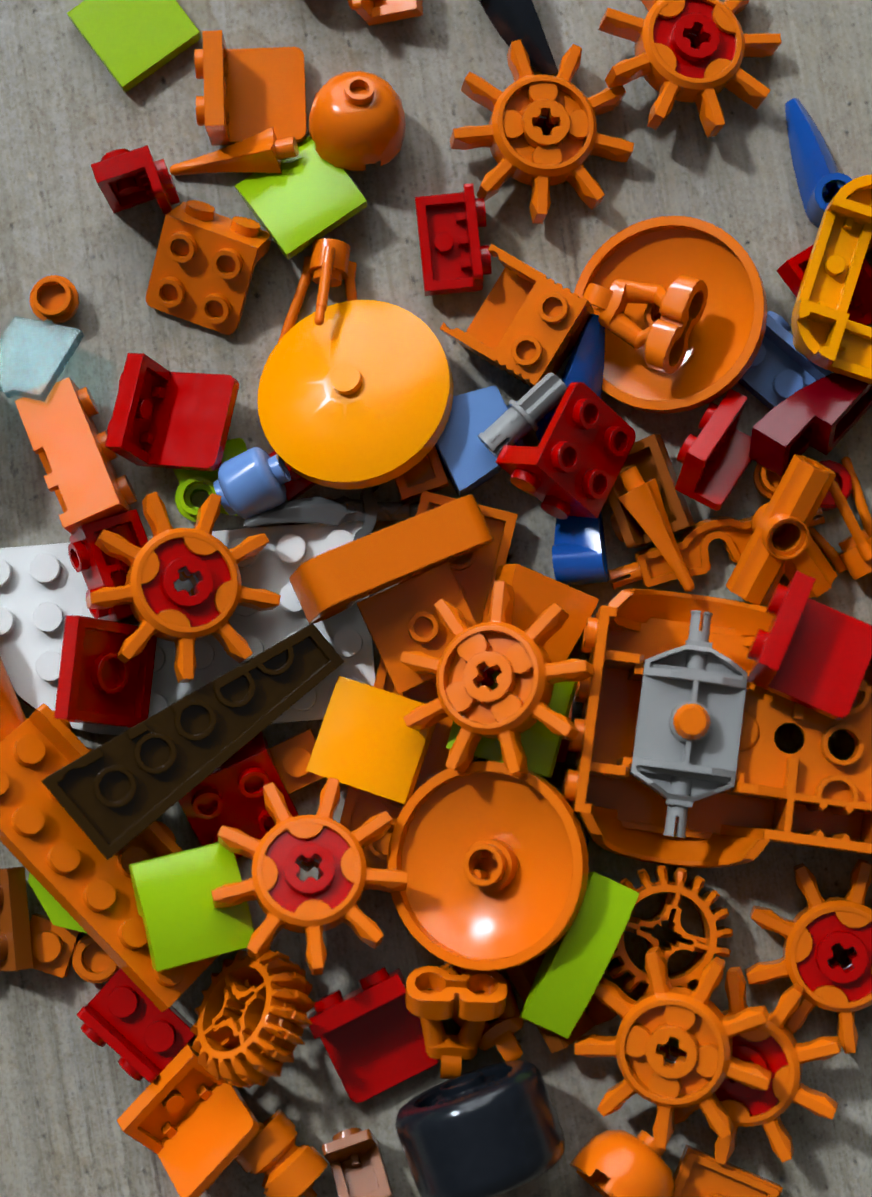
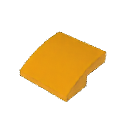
M338 675L306 771L328 779L329 777L339 779L340 783L406 804L413 794L436 724L430 728L418 731L407 727L403 717L415 708L424 705V703Z

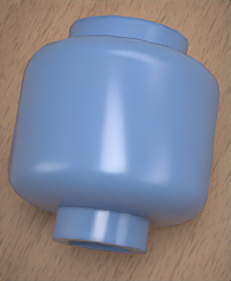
M253 447L222 463L218 468V479L213 482L216 495L222 496L221 505L225 511L231 516L237 514L247 520L254 515L269 511L284 503L287 498L285 483L291 481V476L286 464L278 454L270 457L262 448Z

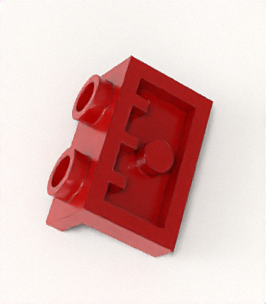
M137 509L81 525L70 536V544L68 545L69 558L74 569L77 572H82L88 588L86 597L103 587L126 585L129 566L105 554L95 545V542L102 531L107 530L119 534L131 544L142 548L149 540ZM118 605L106 610L89 609L94 618L120 622L134 617L129 605Z
M121 968L95 997L76 1014L84 1022L81 1026L84 1034L100 1047H104L107 1043L121 1056L118 1063L122 1069L137 1081L145 1078L148 1082L153 1083L164 1068L195 1036L190 1030L193 1025L172 1006L161 1012Z

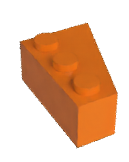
M68 377L15 401L32 448L39 455L47 473L44 476L50 492H55L64 512L59 515V518L65 530L73 535L81 525L132 510L131 504L137 502V497L127 476L118 477L111 460L118 458V455L105 447L107 431L105 430L101 433L97 431L92 416L99 414L87 387L79 389Z

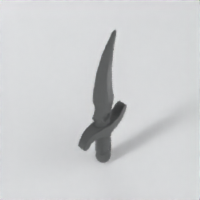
M377 485L363 488L360 500L342 496L338 499L305 497L285 501L269 511L250 517L244 521L243 526L248 528L264 524L289 522L339 526L348 521H362V528L356 532L354 541L372 534L376 521H404L416 516L419 503L413 502L409 505L408 502H377L373 496V492L379 487Z

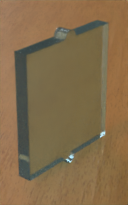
M14 316L0 338V392H3L7 398L17 395L45 401L82 341L84 334L81 329L56 325L51 319L42 322Z

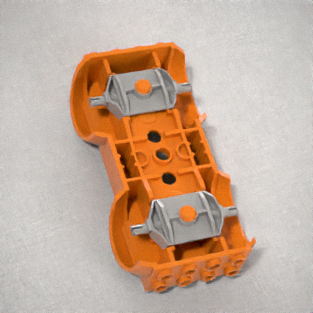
M639 588L624 589L607 606L601 605L594 618L588 617L583 630L581 652L589 653L588 662L594 666V676L578 681L575 690L574 702H581L583 706L581 719L574 718L572 723L580 732L575 740L570 739L568 751L576 752L574 770L568 769V771H565L562 795L567 802H570V806L575 814L580 815L586 829L597 845L614 854L644 862L693 868L731 867L755 860L770 841L872 855V657L850 712L844 719L835 720L746 681L754 664V660L747 658L750 646L758 629L760 628L767 632L774 615L766 612V606L674 591ZM785 723L798 726L804 735L802 747L792 754L782 752L774 741L777 728ZM837 730L849 733L855 742V750L852 756L846 760L835 758L828 748V740L831 734Z

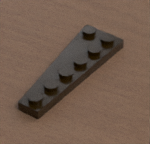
M311 623L105 744L57 770L41 782L104 857L109 860L345 661L316 626Z

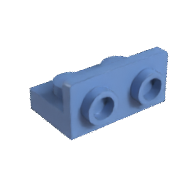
M773 311L767 312L765 334L758 354L750 368L738 381L770 410L798 390L832 373V371L815 365L795 349L793 335L789 332L791 330L789 324Z

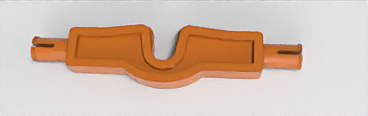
M821 507L818 508L808 528L825 524L824 516L820 515L823 514ZM726 516L711 517L697 522L695 526L688 528L676 542L690 576L703 575L711 569L708 546L714 539H722L729 559L738 563L753 534L751 523L753 516L740 520ZM789 523L777 527L772 538L782 535L787 530ZM656 546L636 552V562L608 570L613 590L637 581H642L646 587H652L677 579Z

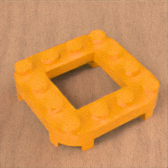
M871 174L858 177L845 184L826 207L793 307L791 327L795 349L812 363L823 369L872 385V327L848 320L850 314L847 313L872 236Z

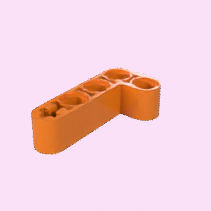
M470 494L315 556L301 564L290 576L289 581L309 625L311 623L315 624L346 610L359 599L422 574L441 564L470 554L490 544L494 538L474 495Z

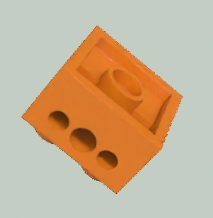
M491 243L488 251L492 257H499V261L505 267L466 332L459 328L450 329L444 322L440 330L459 342L465 349L500 370H505L507 374L513 375L515 379H520L522 383L528 384L532 388L546 374L552 372L556 375L577 341L590 314L594 313V310L586 298L579 297L575 292L572 293L569 288H563L560 283L556 284L553 279H548L545 274Z

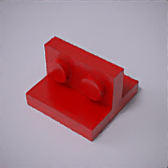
M66 615L54 718L68 720L73 723L104 724L132 728L148 719L157 637L153 635L142 653L124 664L117 658L123 641L132 635L138 626L84 616Z

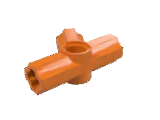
M794 454L770 502L759 507L751 522L753 534L726 583V587L730 592L750 603L767 606L783 574L790 583L796 571L816 579L809 598H818L832 588V583L838 575L809 534L808 527L836 477L834 471L804 455ZM789 523L787 530L782 535L772 538L777 527Z

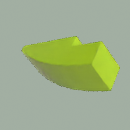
M594 871L588 873L587 888L579 913L565 935L545 952L519 1018L568 1039L614 954L636 904L639 892Z

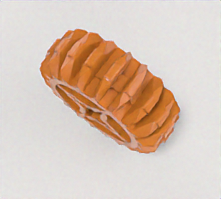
M664 865L656 866V881L652 882L645 869H638L636 873L640 886L636 888L627 878H622L619 881L620 884L640 893L636 904L652 894L667 892L665 902H661L658 912L653 917L645 919L630 916L624 930L642 936L646 940L649 950V948L658 947L659 940L647 930L640 929V927L645 926L654 929L655 925L662 927L661 921L669 920L668 927L678 936L687 939V941L674 939L673 942L669 943L665 940L666 946L660 948L666 961L668 962L670 956L675 951L689 950L698 952L694 960L685 968L668 974L672 987L690 989L688 983L692 980L698 986L702 971L712 961L714 954L727 958L730 956L731 950L722 945H717V938L732 937L733 930L729 927L716 926V921L729 916V911L725 907L710 909V906L720 896L716 890L712 889L702 896L699 895L705 883L704 878L696 876L688 886H685L687 871L678 867L674 872L672 881H668V871ZM682 896L688 899L698 911L703 926V937L693 935L682 928L680 922L682 909L679 908ZM622 934L611 960L617 958L618 962L611 966L608 974L613 979H616L625 972H628L629 975L624 981L623 989L631 993L642 982V997L651 992V984L646 970L643 971L636 967L629 958Z
M239 950L234 960L225 959L222 972L220 974L212 973L210 987L208 990L201 991L204 995L201 1006L194 1009V1012L198 1015V1021L190 1030L197 1036L192 1044V1049L199 1054L197 1063L202 1065L207 1073L213 1075L214 1079L239 1088L246 1087L250 1089L256 1084L265 1086L270 1076L280 1077L283 1063H294L293 1051L297 1045L305 1044L301 1038L304 1028L313 1024L307 1018V1012L313 1008L315 1003L308 997L313 985L306 980V971L300 968L298 963L290 960L289 956L277 950L274 952L268 950L256 961L249 957L247 951Z

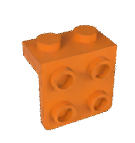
M222 30L202 31L203 49H195L194 52L196 78L204 79V96H196V119L198 126H205L211 145H232L271 127H274L277 140L295 137L297 143L302 142L307 136L305 57L303 51L298 47L227 49Z
M189 200L187 203L182 202L165 215L146 293V303L151 308L225 335L233 334L239 327L255 264L269 251L272 237L267 231L261 230V225L252 219L239 216L231 219L215 213V208L210 204L197 200Z
M188 1044L164 1068L154 1082L117 1119V1122L124 1133L158 1155L180 1197H200L205 1190L213 1185L216 1178L238 1154L249 1146L252 1139L257 1135L260 1125L234 1085L214 1079L213 1075L207 1073L205 1068L197 1063L199 1054Z

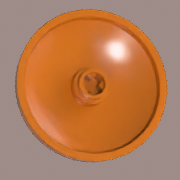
M661 216L635 223L606 241L594 253L579 277L574 291L579 297H583L589 283L610 289L613 281L616 279L663 285L667 291L668 287L679 276L684 274L700 279L707 285L708 299L705 310L697 324L692 327L685 358L678 370L673 374H667L647 366L645 362V345L635 349L605 328L602 390L629 407L650 413L666 414L685 412L704 406L730 390L744 376L758 354L767 323V299L762 278L751 257L740 243L727 232L709 222L686 216ZM628 303L624 314L642 330L652 326L661 317L660 308L656 304ZM593 308V314L599 315L600 312Z
M475 761L470 763L464 774L450 768L438 773L420 786L410 797L399 814L391 834L387 869H396L408 873L406 891L391 892V896L402 922L411 935L424 948L450 964L467 969L490 971L511 968L534 960L552 948L565 935L579 913L584 900L588 882L589 860L587 844L580 822L570 804L552 784L528 770V775L518 778L509 774L504 763Z

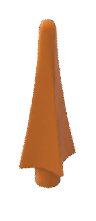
M271 127L217 151L173 164L170 167V173L174 176L223 172L282 174L281 159L298 156V144L295 137L277 140L274 127Z
M636 466L619 474V477L627 493L618 497L619 501L660 551L683 589L687 592L693 591L695 588L694 582L675 540L656 478L645 483Z

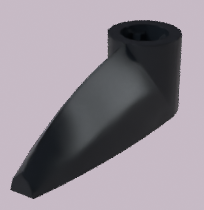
M479 0L491 23L509 47L511 42L521 40L528 53L531 67L543 75L557 76L558 69L532 0Z

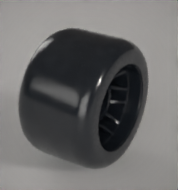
M525 1060L507 1061L485 1066L464 1073L455 1079L444 1081L412 1098L399 1109L396 1116L395 1127L421 1197H496L534 1180L551 1169L561 1159L565 1150L564 1133L543 1076L534 1064Z

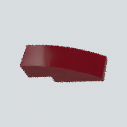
M833 373L798 390L771 409L752 427L749 458L782 477L794 454L802 455L809 446L827 455L872 406V385Z

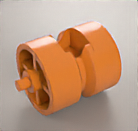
M280 1109L263 1123L259 1122L260 1128L257 1135L252 1139L249 1146L238 1154L235 1161L246 1173H264L265 1177L262 1186L265 1189L263 1193L267 1197H302L303 1195L305 1197H316L318 1194L312 1189V1186L315 1184L314 1181L326 1169L328 1162L314 1146H297L295 1144L298 1132L295 1130L296 1125Z

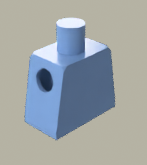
M489 386L453 396L448 422L435 444L439 458L459 498L466 496L503 470L496 463L497 458L485 447V443H482L478 438L480 433H483L510 408L509 405L506 406L497 386ZM521 438L513 446H525L523 439Z

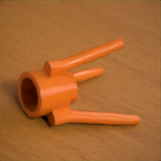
M320 238L313 241L311 256L304 257L302 275L278 342L295 325L312 276L313 282L319 285L314 318L316 325L320 326L324 323L330 287L341 286L342 279L345 280L347 301L357 300L355 282L357 263L349 261L351 246L348 243L331 238Z
M845 456L842 458L841 463L851 476V493L864 529L861 530L845 496L834 480L829 490L851 536L838 543L842 550L841 553H838L814 527L808 529L809 534L820 550L830 559L837 573L848 570L853 580H856L872 572V517L852 461L849 457Z

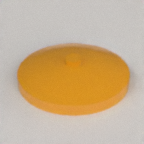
M352 300L327 306L324 323L320 326L315 324V312L294 325L281 338L269 355L263 368L259 382L257 403L260 423L268 442L292 471L321 486L347 490L363 489L386 483L401 476L418 464L431 451L442 435L452 409L454 387L452 371L439 340L420 318L408 310L387 302Z

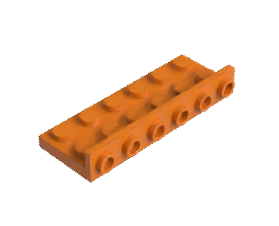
M43 703L28 719L0 742V841L156 1007L163 1012L186 991L219 955L158 972L154 970L143 917L138 914L128 864L183 850L176 843L173 832L162 822L154 821L109 860L104 857L41 782L47 776L94 750L86 747L73 734L68 720L55 719V711H52Z

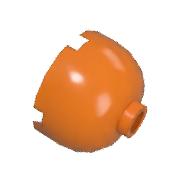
M349 71L332 77L316 93L309 115V135L315 142L316 152L322 159L338 168L364 171L366 164H374L380 160V166L389 163L401 150L405 136V114L401 98L388 81L373 73Z
M606 1130L591 1138L570 1163L571 1167L577 1169V1174L603 1197H673L674 1181L672 1171L661 1158L666 1148L655 1147L654 1137L644 1130H641L637 1137L624 1130Z

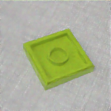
M84 0L67 12L70 21L124 93L202 39L200 31L176 0Z

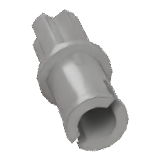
M554 373L546 374L517 402L513 399L509 401L510 408L483 433H480L478 438L498 458L504 445L513 446L530 430L536 432L539 429L537 423L561 401L567 386Z

